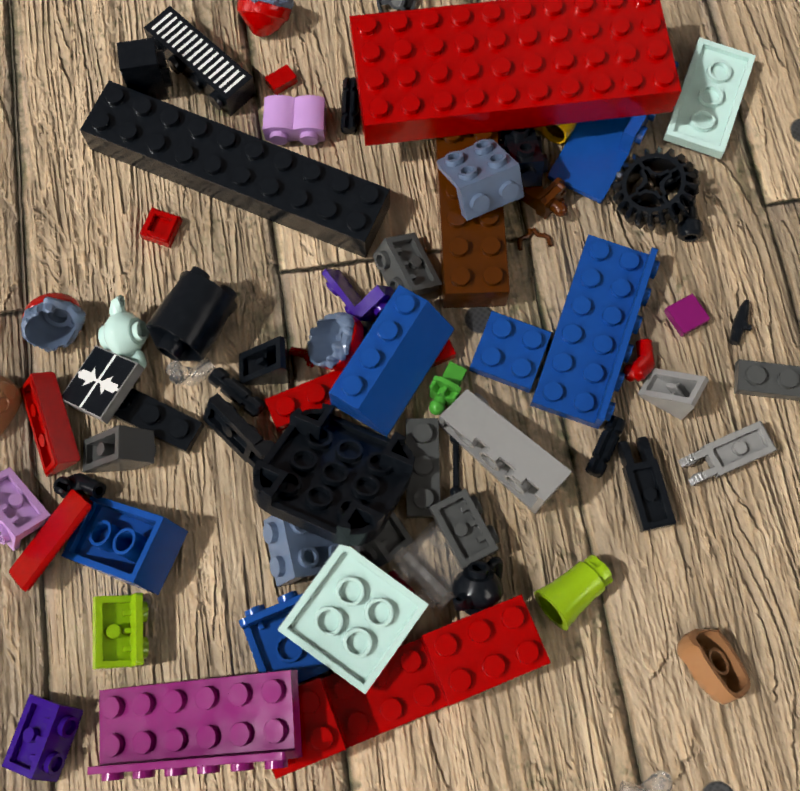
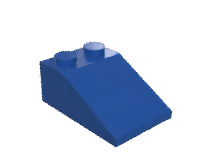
M91 496L89 500L93 502V507L71 535L61 556L137 588L159 595L188 531L163 516L103 497L96 499Z

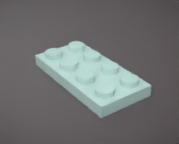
M699 37L681 86L682 92L673 109L663 140L721 159L725 152L756 55Z

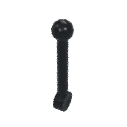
M450 435L449 440L453 444V487L450 489V495L452 496L462 491V489L460 488L459 442Z

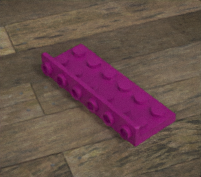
M298 670L99 690L100 765L87 767V775L101 774V781L124 779V772H132L133 779L155 777V770L164 769V776L168 777L187 775V767H197V774L220 772V765L230 764L231 772L254 770V762L264 761L265 769L288 767V759L302 757Z

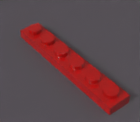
M448 340L432 367L456 357V352L450 340ZM344 369L334 370L264 399L277 431L287 428L290 424V414L297 408H300L303 412L308 409H322L323 403L331 405L329 391Z

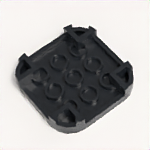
M323 403L322 409H308L303 412L300 408H297L290 414V424L262 461L257 459L252 480L254 500L261 509L270 515L333 543L344 546H362L373 541L382 532L410 483L416 456H413L412 451L405 444L406 437L395 431L390 439L334 415L335 406Z

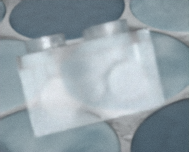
M433 520L406 548L402 547L393 556V563L396 565L393 570L404 582L408 584L412 581L421 590L418 595L429 604L430 608L433 609L437 606L442 611L455 597L452 592V584L457 574L462 570L438 525ZM486 558L480 560L481 562H487Z

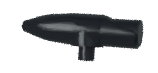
M747 299L739 307L731 328L729 343L732 345H739L743 332L745 330L751 331L752 325L748 324L750 304Z

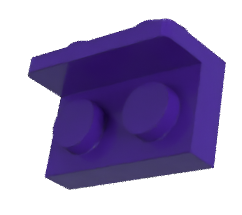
M30 694L2 767L32 780L57 782L65 765L75 733L78 730L83 710L57 703L42 696Z

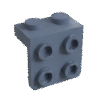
M493 139L479 140L470 147L460 151L449 152L445 157L437 160L438 169L456 188L461 214L466 221L524 197L519 163Z
M272 515L263 521V537L268 544L271 557L270 571L272 576L275 577L277 587L290 585L304 577L316 576L339 545Z

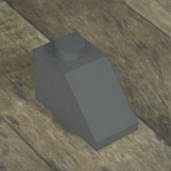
M118 425L83 440V472L137 470L154 464L156 454L154 431Z

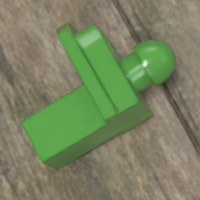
M450 361L442 377L437 375L433 377L429 386V397L434 399L430 402L429 410L433 415L443 413L445 405L449 407L460 396V385L466 376V368Z

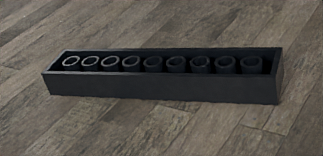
M108 81L80 129L89 148L93 151L366 258L390 208V189L112 81Z

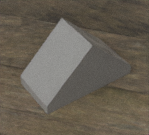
M654 368L647 376L638 395L663 411L682 420L695 407L709 380L706 376Z

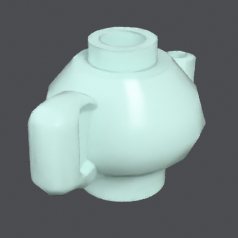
M119 295L111 300L109 308L110 317L99 328L98 339L100 345L106 350H111L113 353L139 363L145 369L147 362L141 348L149 337V331L144 321L126 311L124 297Z

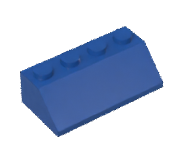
M399 285L329 391L331 405L388 437L453 334L454 328L428 300Z

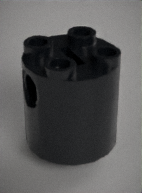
M193 266L190 271L181 272L175 287L165 296L146 324L158 351L174 361H203L221 334L227 318L237 309L235 302L238 296L237 293L226 285L218 286L209 280L210 276L204 270Z

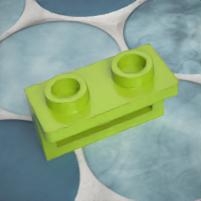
M143 593L93 597V670L129 668L143 665L144 658H147L149 653L148 638L143 637V623L148 620V603L143 601Z

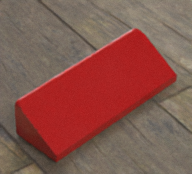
M31 373L20 390L46 477H50L80 461V455L55 373Z
M74 489L69 491L10 568L9 573L25 592L31 589L92 509L93 502Z

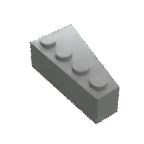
M466 389L439 417V426L449 436L451 435L459 442L462 448L534 514L553 496L572 473L570 469L516 428L507 418L492 409L486 399L478 393L473 394Z

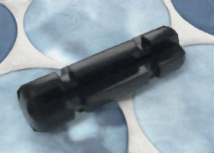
M346 77L343 80L341 131L344 134H355L357 132L358 89L355 77Z
M215 368L208 377L209 383L215 388L220 387V392L239 407L243 405L244 411L251 417L258 416L265 408V402L258 396L253 397V392L234 377L230 379V374L223 368Z
M612 415L610 421L606 422L605 430L601 433L592 453L593 457H591L585 468L588 474L597 478L602 477L607 468L606 463L610 461L620 439L619 436L624 430L625 420Z

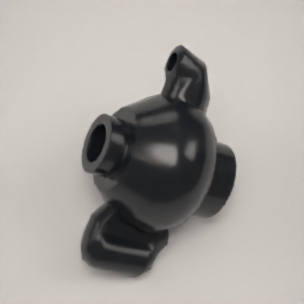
M492 557L487 563L481 561L472 562L457 574L452 584V592L455 596L453 598V605L457 611H465L467 614L472 615L492 607L500 601L504 594L501 582L503 561L500 557Z

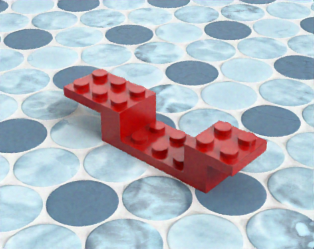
M522 594L422 635L420 639L400 646L366 694L337 673L323 679L319 677L298 686L302 757L288 759V767L272 769L275 779L443 707L453 705L550 664V659Z

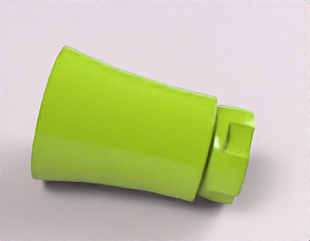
M590 555L583 562L579 561L553 582L536 590L534 596L548 618L559 628L566 631L589 604L605 591V587L612 583V573L604 562L600 561L595 555Z

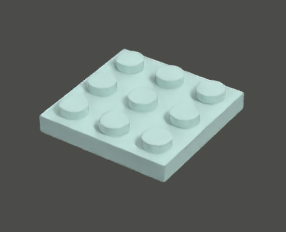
M339 544L277 630L366 694L429 604L355 549Z

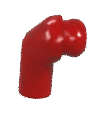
M651 339L636 341L638 358L633 364H628L623 369L624 377L627 381L633 382L637 380L640 382L653 371L655 360Z

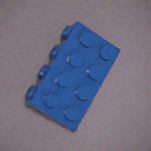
M292 591L278 597L279 603L274 606L265 608L264 604L245 611L246 617L239 620V623L244 630L259 673L298 670V684L331 669L277 630L302 596V594L298 595L297 591Z

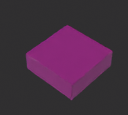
M693 293L664 310V313L681 337L710 320V317Z

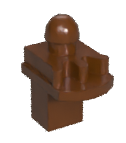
M556 178L546 189L541 186L523 188L524 197L521 200L536 210V214L544 219L552 212L558 217H563L568 212V207L564 203L565 199L562 198L567 193L564 190L566 186L562 178Z

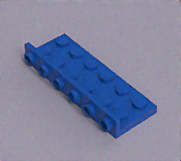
M588 234L530 406L599 429L604 420L610 421L616 404L611 402L614 391L619 392L625 376L624 373L620 372L623 362L628 363L634 347L629 341L632 334H637L643 316L638 315L640 306L645 307L648 302L651 288H648L647 284L649 278H655L660 265V261L655 260L658 249L652 247L650 252L646 254Z

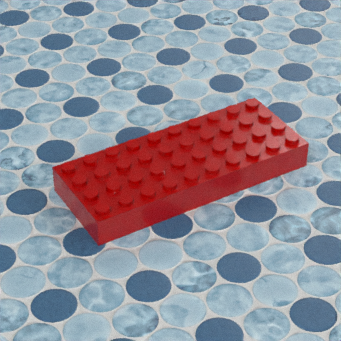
M499 0L349 16L351 45L365 146L668 113L673 111L682 92L660 0Z

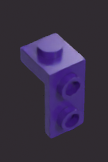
M326 268L322 272V275L327 280L326 285L334 295L339 296L345 303V311L360 321H373L376 317L378 318L394 293V290L389 286L377 285L362 299L340 270Z

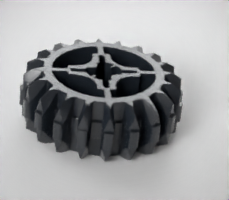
M658 146L654 154H650V151L645 148L643 157L633 154L632 164L623 162L624 172H617L616 179L618 182L613 183V190L616 193L613 196V200L618 205L617 210L619 214L625 215V219L629 224L635 221L636 227L641 229L647 223L649 230L653 231L658 223H660L662 229L667 228V221L669 220L674 224H678V214L688 216L689 210L687 206H695L696 199L694 195L699 193V187L696 184L698 182V175L693 172V164L686 162V158L682 153L675 157V151L670 148L663 154L662 148ZM642 177L641 185L635 188L636 192L631 194L634 185ZM649 182H651L653 187H658V189H660L662 196H660L657 190L653 191ZM681 183L679 191L677 192L675 197L669 201V193L675 190V186L677 184ZM656 205V206H658V207H646V206Z

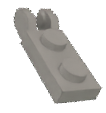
M758 421L702 446L699 451L680 459L678 462L681 467H689L705 458L710 469L703 472L700 471L688 479L691 486H694L713 476L717 478L775 452L777 449L762 422Z

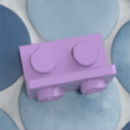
M8 467L0 472V543L2 545L7 544L12 551L20 548L21 539L42 527L51 514L16 473Z

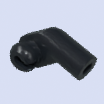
M78 473L69 477H59L54 482L53 489L62 498H65L69 491L74 489L82 495L87 494L99 499L104 496L106 485L90 476Z

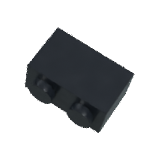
M154 37L117 43L119 68L127 88L158 100L170 99L168 87L173 86L170 68H167L163 49L158 50Z

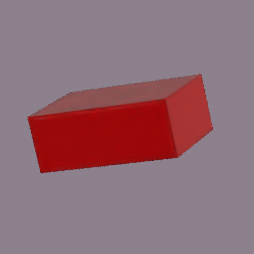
M287 64L265 77L266 84L275 95L298 83L297 76Z

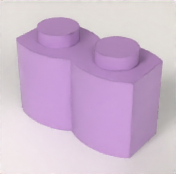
M270 95L264 97L262 130L265 140L275 145H285L287 142L293 141L301 142L304 145H315L319 142H324L327 113L325 97L316 95L297 97Z

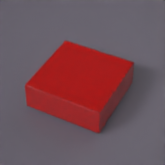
M151 208L141 229L140 236L147 241L171 248L182 224V219L179 216Z

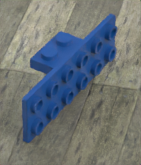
M675 61L676 69H678L679 63ZM657 114L578 122L548 173V179L554 181L560 177L565 181L566 188L595 202L602 203L616 179L617 172H620L623 162L627 160L635 143L639 145L642 143L648 131V127H645L648 120L653 122Z

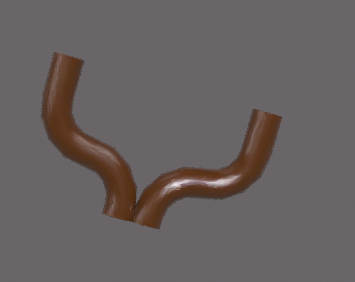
M536 228L527 229L528 233L517 240L519 251L523 250L522 241L531 237L532 232L537 237L545 238L548 247L553 246L551 237L546 233H539Z

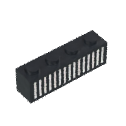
M171 6L144 27L147 38L154 37L158 50L163 49L169 67L176 74L182 73L194 90L204 92L216 109H223L232 116L256 95L253 76Z

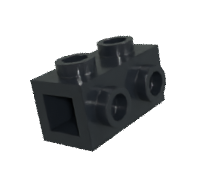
M534 127L502 131V137L498 139V143L519 163L523 188L542 186L543 173L548 171V159L546 154H542L541 136L536 135Z

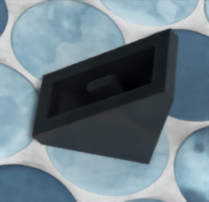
M276 337L239 354V382L241 384L249 386L290 383L289 351L285 337Z

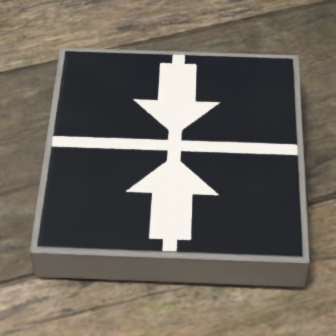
M96 345L63 392V401L65 404L108 424L144 371V368L137 362Z

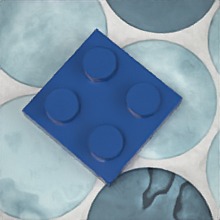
M491 311L469 371L530 393L552 332Z

